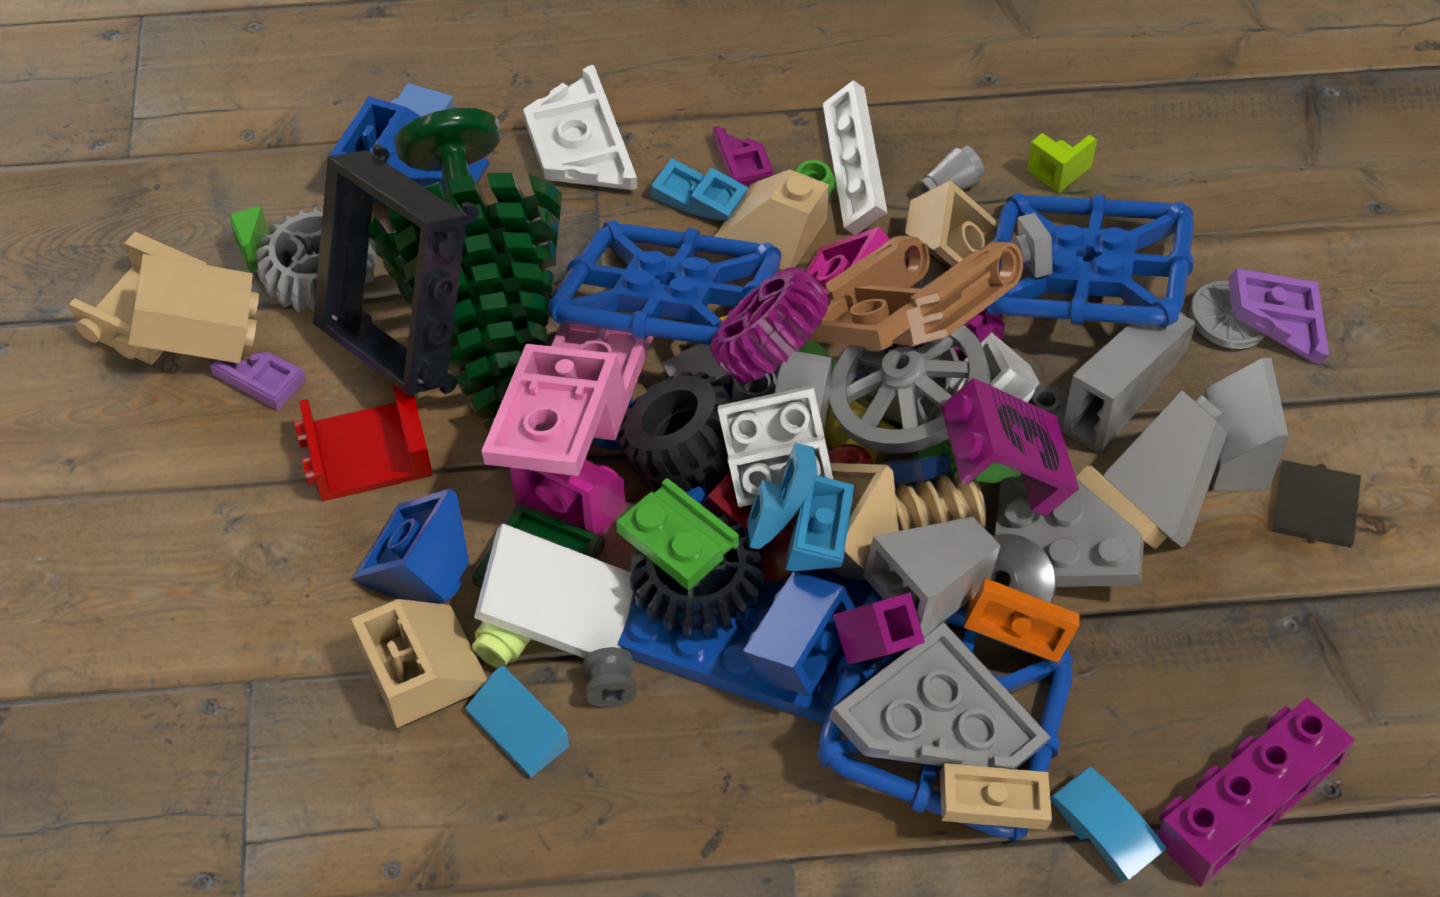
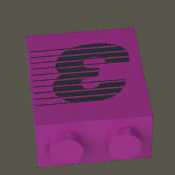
M972 378L941 406L959 477L962 482L969 484L996 461L1021 472L1031 510L1043 516H1047L1079 490L1056 415L975 378Z

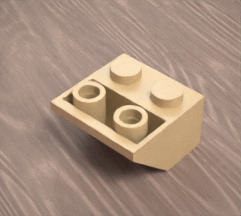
M397 599L351 618L359 649L396 728L478 693L488 680L451 605Z

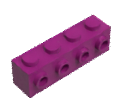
M1308 697L1293 710L1288 706L1281 708L1266 725L1267 732L1258 739L1251 735L1243 740L1231 755L1233 760L1222 770L1217 765L1210 768L1195 785L1197 791L1186 800L1181 796L1176 797L1159 815V820L1162 824L1157 836L1167 848L1165 852L1201 887L1344 763L1355 739Z

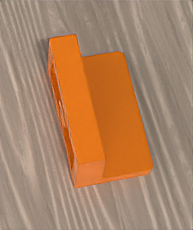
M984 578L975 597L966 603L964 628L1058 663L1079 628L1080 614Z

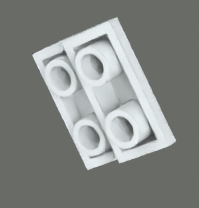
M814 385L718 406L738 507L753 504L761 480L776 484L781 483L794 443L814 447L817 475L833 479Z

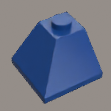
M446 489L398 504L352 579L362 586L396 599L428 603H444L449 601L460 589L462 584L460 577L469 564L457 494L452 489Z

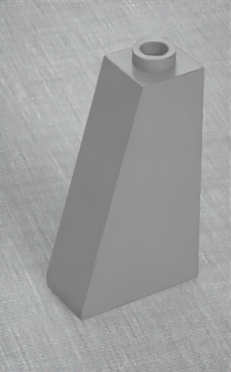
M1180 312L1178 321L1168 327L1129 324L1073 375L1062 432L1101 455L1188 351L1196 322Z

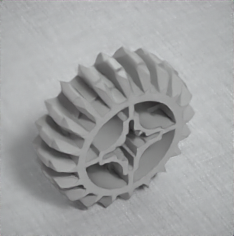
M316 205L313 212L304 213L299 208L298 214L295 217L291 218L283 215L281 225L269 224V235L260 237V248L256 250L257 273L260 282H263L266 292L270 295L271 299L277 298V301L280 302L283 308L293 305V308L298 313L306 307H310L314 312L323 212L318 205ZM370 241L365 283L373 282V269L376 268L377 263L376 253L370 245ZM289 260H292V264L286 268L285 266Z

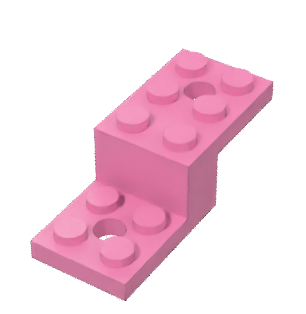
M565 323L559 325L551 346L526 344L481 453L484 463L486 465L579 476L593 438L616 440L653 336H648L646 340L633 338L632 333Z

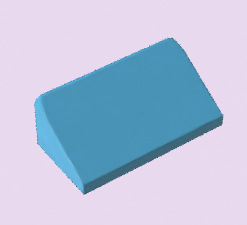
M816 475L804 502L794 515L785 570L804 571L842 566L854 491L853 484Z
M503 665L490 676L465 707L469 716L529 778H532L570 747L565 727Z

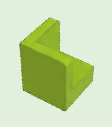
M1041 133L1031 141L1027 172L1057 193H1060L1092 167L1097 139L1088 135L1072 147L1063 140L1055 142L1044 133Z

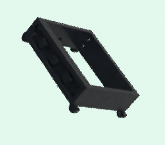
M373 145L372 153L366 150L328 156L313 324L407 395L440 388L439 390L444 394L452 392L456 388L457 382L454 376L448 373L465 229L467 224L475 222L478 218V208L469 202L462 203V211L451 206L387 164L389 151L381 145ZM374 197L421 228L407 348L374 325L372 317L365 311H362L369 247L367 228L371 223Z

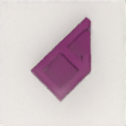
M720 126L713 127V139L728 177L749 188L752 183L775 175L762 143L749 138L743 141L726 134L725 128Z

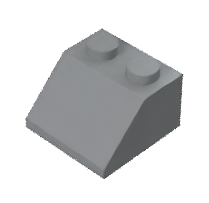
M1261 358L1205 389L1204 397L1223 413L1217 421L1228 432L1211 479L1212 492L1265 491L1270 489L1289 435L1272 358Z

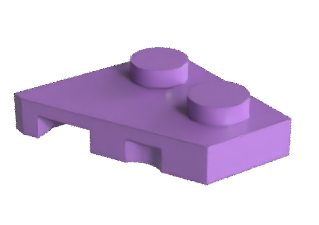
M1239 268L1235 269L1228 278L1233 316L1312 363L1321 364L1329 356L1318 282Z

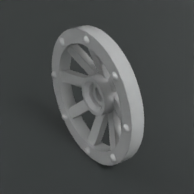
M964 325L948 337L930 341L916 350L913 347L897 346L887 354L878 351H867L862 346L850 345L838 360L831 376L829 397L831 407L844 432L852 440L866 448L885 453H908L923 450L949 439L943 414L928 423L918 425L915 400L925 395L941 408L951 397L948 392L932 380V377L968 378L967 383L972 378H975L989 385V364L978 338ZM956 346L964 352L969 362L932 359ZM863 365L879 369L853 383L857 372ZM880 388L862 419H859L851 410L850 402ZM892 400L899 401L903 429L878 428L877 425Z

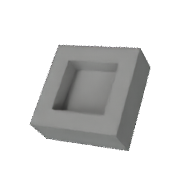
M1035 213L1017 217L1018 236L1013 238V243L1020 248L1023 262H1025L1035 278L1053 274L1052 237Z

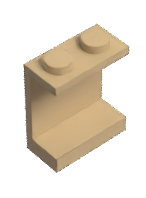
M134 232L124 243L132 263L130 270L96 307L75 298L69 303V306L77 323L76 329L84 338L94 343L100 341L107 344L128 359L137 358L153 365L164 351L128 345L143 254L207 265V263Z

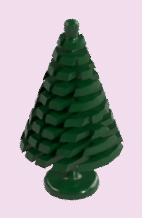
M452 108L435 111L414 119L399 130L394 138L398 159L408 167L423 171H442L446 193L439 182L425 186V189L459 211H462V203L466 202L473 204L479 210L476 221L467 224L465 229L448 370L459 374L454 376L462 393L467 396L473 394L474 398L469 399V404L476 416L482 419H489L484 423V428L489 434L525 345L546 346L547 329L545 327L549 322L547 307L554 286L553 273L547 268L556 266V247L561 215L562 192L548 180L529 175L534 195L524 197L513 173H487L490 188L498 201L488 205L473 176L470 175L468 165L478 162L492 153L500 143L501 128L499 120L491 112L477 108ZM386 206L389 220L396 231L388 233L375 215L367 228L370 245L376 255L383 259L386 271L396 281L398 290L408 304H412L421 228L389 206Z

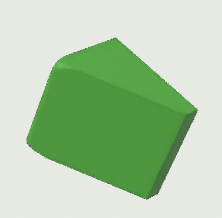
M254 206L230 214L231 218H229L237 246L248 271L251 270V273L257 272L258 269L256 250L260 248V237L268 235V228L261 206Z

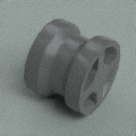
M608 647L592 651L586 655L583 664L584 673L590 678L586 686L588 702L598 707L610 708L627 704L636 697V683L630 677V673L634 669L633 657L628 650Z

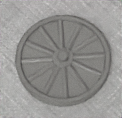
M1229 281L1207 283L1194 294L1189 308L1190 318L1196 322L1195 328L1209 341L1226 348L1245 349L1255 346L1265 337L1264 333L1233 316Z

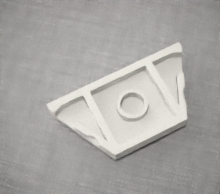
M594 65L584 68L582 70L583 77L569 87L562 83L551 90L547 97L538 99L523 109L524 121L545 180L627 190L638 189L637 176Z

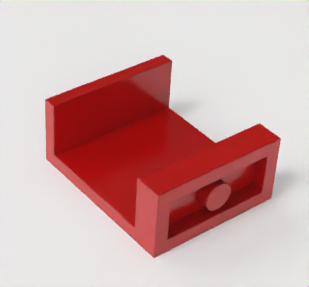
M392 384L395 403L314 421L309 400L299 401L303 419L294 421L300 449L309 447L310 452L309 457L302 458L304 473L308 486L317 484L322 502L433 476L414 394L407 395Z

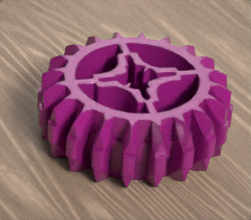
M792 267L776 272L772 278L764 279L761 285L752 289L744 299L739 300V304L733 310L728 312V317L719 324V330L713 335L710 346L712 356L718 362V366L737 382L747 383L762 379L767 372H774L777 366L787 362L791 355L800 351V347L805 341L812 338L813 331L821 326L822 318L827 313L829 298L823 292V288L811 274L808 275L802 268L795 269Z

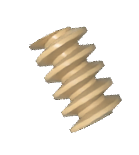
M955 472L952 481L948 476L941 475L935 478L933 485L929 480L918 481L915 485V491L909 483L899 484L896 489L899 531L972 516L985 529L984 499L976 478L967 484L962 482L959 473Z

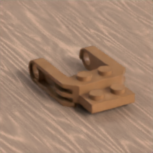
M896 236L826 283L830 305L827 306L828 310L822 318L821 326L813 331L812 338L807 341L824 342L830 347L853 345L865 347L867 351H879L890 347L893 343H897L898 347L910 348L921 343L948 337L1017 285L1023 270L1021 250L1012 242H991L980 251H974L924 288L913 289L910 287L923 279L928 271L930 263L929 248L927 243H923L917 237ZM907 249H908V250H909V264H908V267H907V269H906L904 257H905V253H906V251H907ZM1001 257V269L999 273V260Z

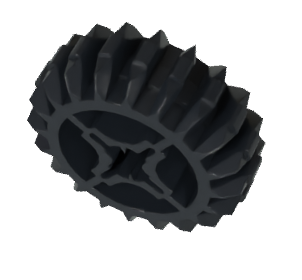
M724 514L719 519L729 526V520ZM742 523L730 527L739 534V546L735 550L731 548L725 553L723 560L689 591L636 548V554L632 555L630 560V572L632 573V576H630V587L635 594L636 604L639 609L647 610V617L650 619L651 624L663 620V627L668 634L677 626L683 627V634L688 639L693 629H702L704 635L709 638L713 626L718 625L728 632L731 627V618L744 622L747 616V608H755L758 602V592L763 588L764 575L761 573L763 570V558L757 552V549L749 547V537H745Z

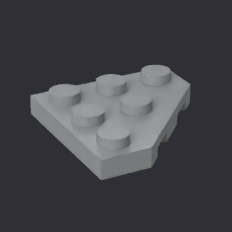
M1022 476L1005 478L1001 481L995 535L1015 534L1039 545L1052 562L1056 576V587L1141 585L1144 549L1141 533L1079 480H1077L1079 490L1047 516L1031 510ZM1002 572L996 576L995 582L1009 586L1011 582L1010 575L1007 572Z
M944 622L924 637L925 643L911 647L835 706L829 715L830 719L864 756L937 766L949 763L1017 769L1051 738Z

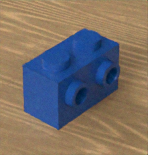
M793 571L784 587L775 595L772 606L759 627L751 633L743 652L760 680L810 696L841 646L833 614L855 607L843 585Z

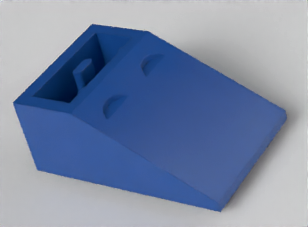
M368 96L329 156L366 150L372 153L373 145H381L389 151L387 164L422 187L439 182L446 193L442 171H423L411 168L397 157L394 142L395 136L402 127L421 116L405 106ZM485 157L478 162L468 165L469 173L477 184L489 166V160ZM373 198V201L383 203L377 198Z

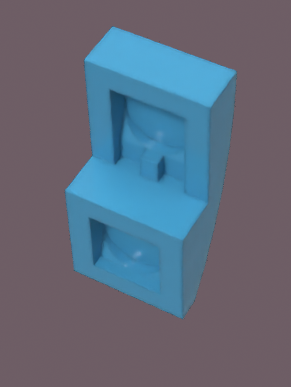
M671 158L651 185L649 196L692 215L727 221L746 195L748 187L712 167L706 175H703Z
M794 443L781 483L776 484L761 480L747 520L749 547L760 549L771 541L788 524L804 502L818 472L814 447Z
M1091 766L1087 767L1050 796V800L1079 840L1090 839L1120 882L1132 878L1167 849L1134 807Z

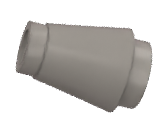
M971 147L954 148L919 182V187L924 194L951 180L961 190H964L979 183V177L985 174V168L980 157Z

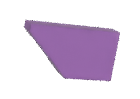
M269 351L251 354L250 359L242 360L240 363H224L222 360H217L210 365L213 376L277 411L307 380L304 370Z

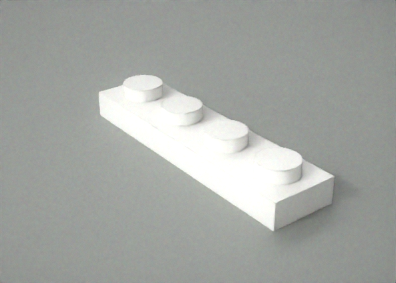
M853 80L823 103L843 226L844 229L856 235L888 212L865 89Z

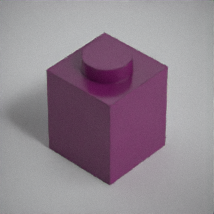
M910 592L833 614L847 664L886 656L925 643Z

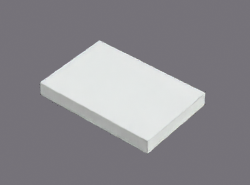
M502 524L496 531L474 618L585 658L592 651L601 648H621L617 643L627 621L633 591L630 587V576H632V573Z

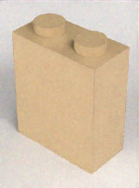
M143 254L128 345L240 363L243 347L253 346L257 320L253 319H255L259 293L251 291L253 273Z

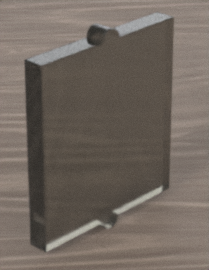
M1282 460L1272 532L1305 538L1310 544L1319 541L1352 548L1355 538L1361 475L1327 469L1324 464L1312 466Z

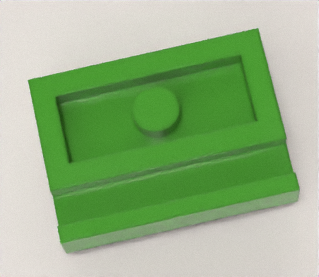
M668 478L662 482V487L655 493L651 491L616 521L618 534L688 591L723 560L725 553L731 548L735 550L739 546L738 533Z

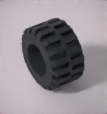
M692 372L682 373L679 377L674 378V376L665 378L662 383L652 385L646 389L647 392L644 395L638 396L632 402L633 407L626 411L623 418L624 423L621 424L618 432L620 436L618 440L619 445L644 483L653 493L662 487V482L666 478L684 492L699 485L700 487L704 486L706 491L713 488V484L722 480L730 471L718 406L733 403L721 382L714 376L709 377L707 373L699 372L693 376Z

